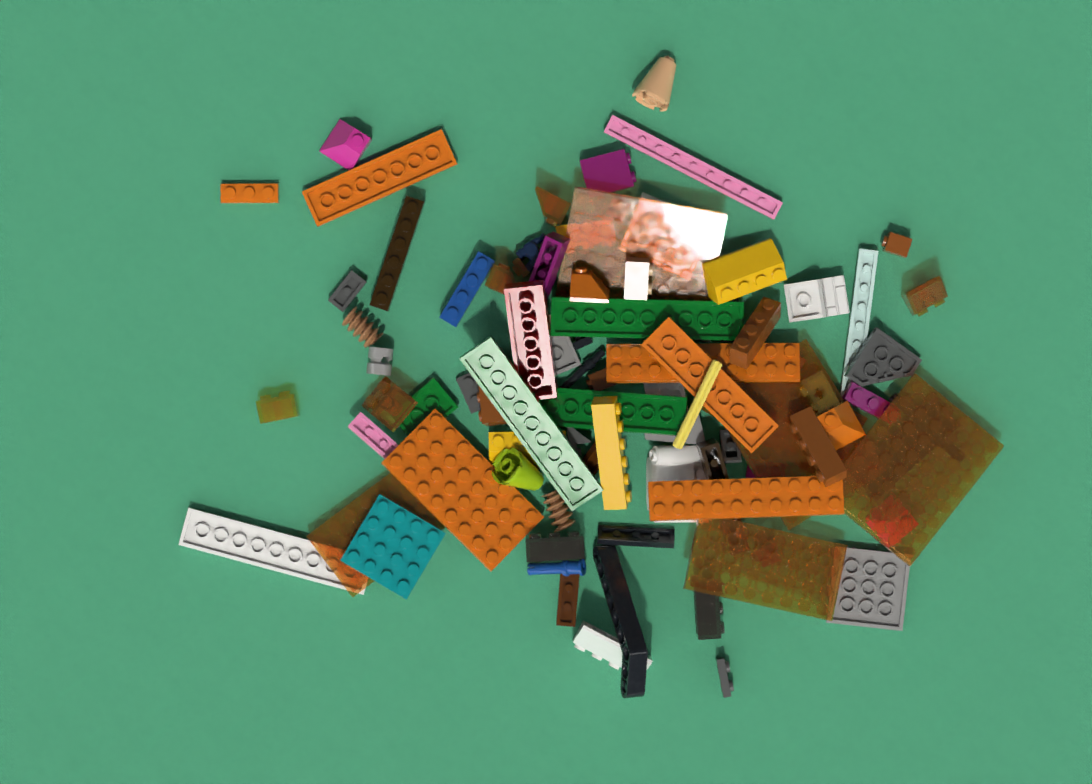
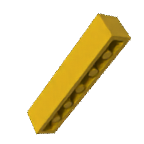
M617 396L594 397L591 409L600 482L603 488L604 510L627 509L629 502L632 501V492L628 491L630 475L626 473V467L628 466V458L624 456L626 442L621 434L624 430L623 421H620L619 417L621 414V403H618Z

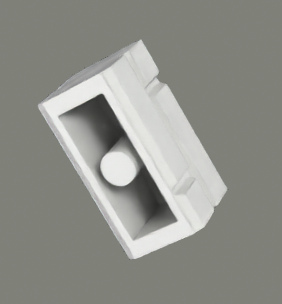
M844 275L822 278L821 283L826 317L850 313Z

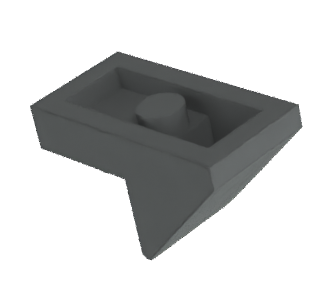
M566 428L569 442L582 458L581 448H577L576 444L591 443V441L574 428Z
M719 430L720 447L724 463L742 462L740 442L728 430Z

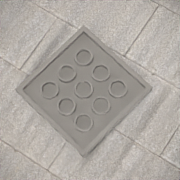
M834 546L826 623L903 631L911 555Z

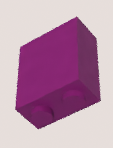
M625 149L579 161L589 199L633 188V183L637 182L634 171L630 172L628 164L632 162L629 152L625 153Z

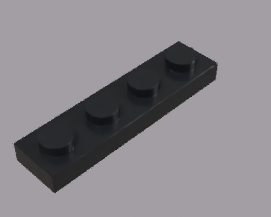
M598 525L597 544L674 549L675 529Z

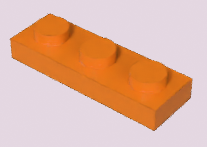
M278 183L220 184L221 203H279Z

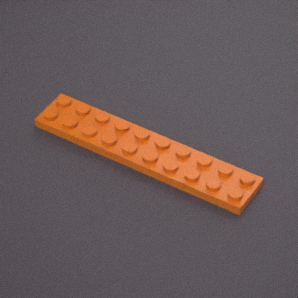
M732 343L697 344L712 360L722 363L721 369L734 382H800L799 343H764L747 369L729 363L730 346ZM606 344L607 383H680L641 344Z
M816 476L648 482L649 521L844 515L843 479L828 487H825L823 482H819Z

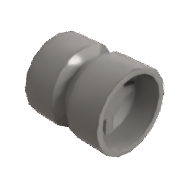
M369 347L368 358L371 360L367 363L366 373L391 376L392 365L389 362L393 360L394 349Z

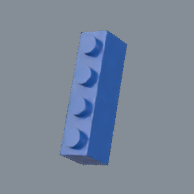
M478 251L439 318L457 328L495 264L493 259Z

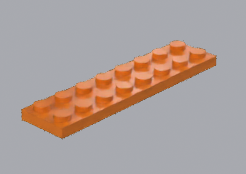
M442 129L306 189L302 191V194L317 227L458 164Z
M668 317L641 345L695 397L712 363V359ZM720 369L703 406L740 443L753 453L779 425Z

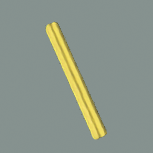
M712 360L674 439V447L678 449L683 448L722 367L721 362Z

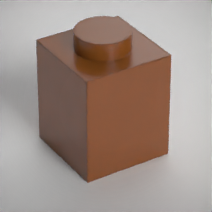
M889 232L888 236L884 235L881 246L884 247V252L906 258L912 239Z

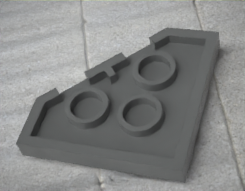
M874 328L844 376L859 386L909 377L914 374L922 359L880 329Z

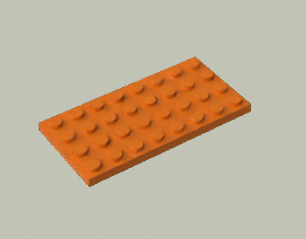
M436 409L381 462L490 572L544 518L515 487L499 484L493 479L492 471L494 472L495 467Z

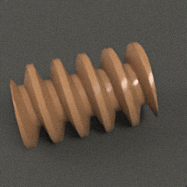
M356 306L344 318L342 325L346 326L349 324L347 330L349 332L355 330L353 336L360 335L358 341H365L364 347L366 348L372 346L384 332L377 334L379 327L372 329L374 322L366 323L368 316L361 318L363 311L361 310L356 313Z
M555 490L542 495L541 497H547L543 503L550 504L546 511L553 512L548 517L555 518L551 525L558 526L554 532L572 526L576 521L575 519H569L573 512L566 511L569 507L567 504H564L565 501Z

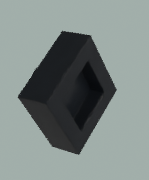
M591 337L574 338L576 342L572 344L574 349L578 350L593 343Z

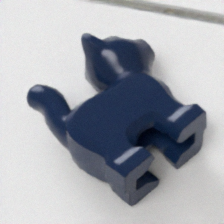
M544 233L527 242L522 249L516 252L521 261L524 260V257L529 258V262L525 264L529 272H532L540 252L537 244L544 241L546 236Z

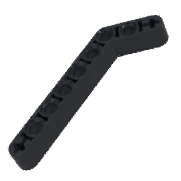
M615 545L594 546L593 559L623 654L621 695L623 698L643 697L646 685L648 651Z

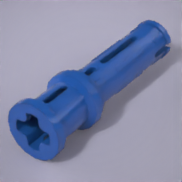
M564 559L562 562L528 563L527 567H530L527 568L528 575L562 574L570 576V574H579L584 576L586 574V562L584 559H579V561Z

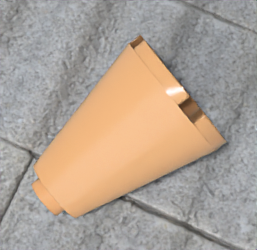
M669 56L660 57L632 94V96H637L635 100L638 103L652 110L658 107L661 112L668 109L677 66L673 58Z

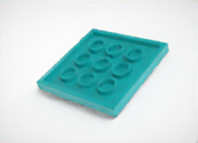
M379 494L340 561L407 600L446 533Z

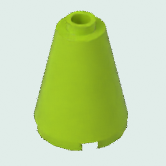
M516 448L502 450L494 460L493 465L495 469L494 472L492 471V476L497 483L532 491L538 490L543 485L544 477L542 473Z

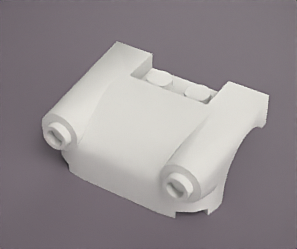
M673 445L653 446L646 463L647 510H649L648 482L706 480L696 445L683 446L682 449H678ZM712 519L653 521V522H654V523L712 522Z

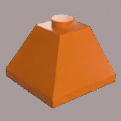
M585 267L572 269L570 301L609 303V289L591 270H587Z
M848 401L817 416L835 450L866 435Z

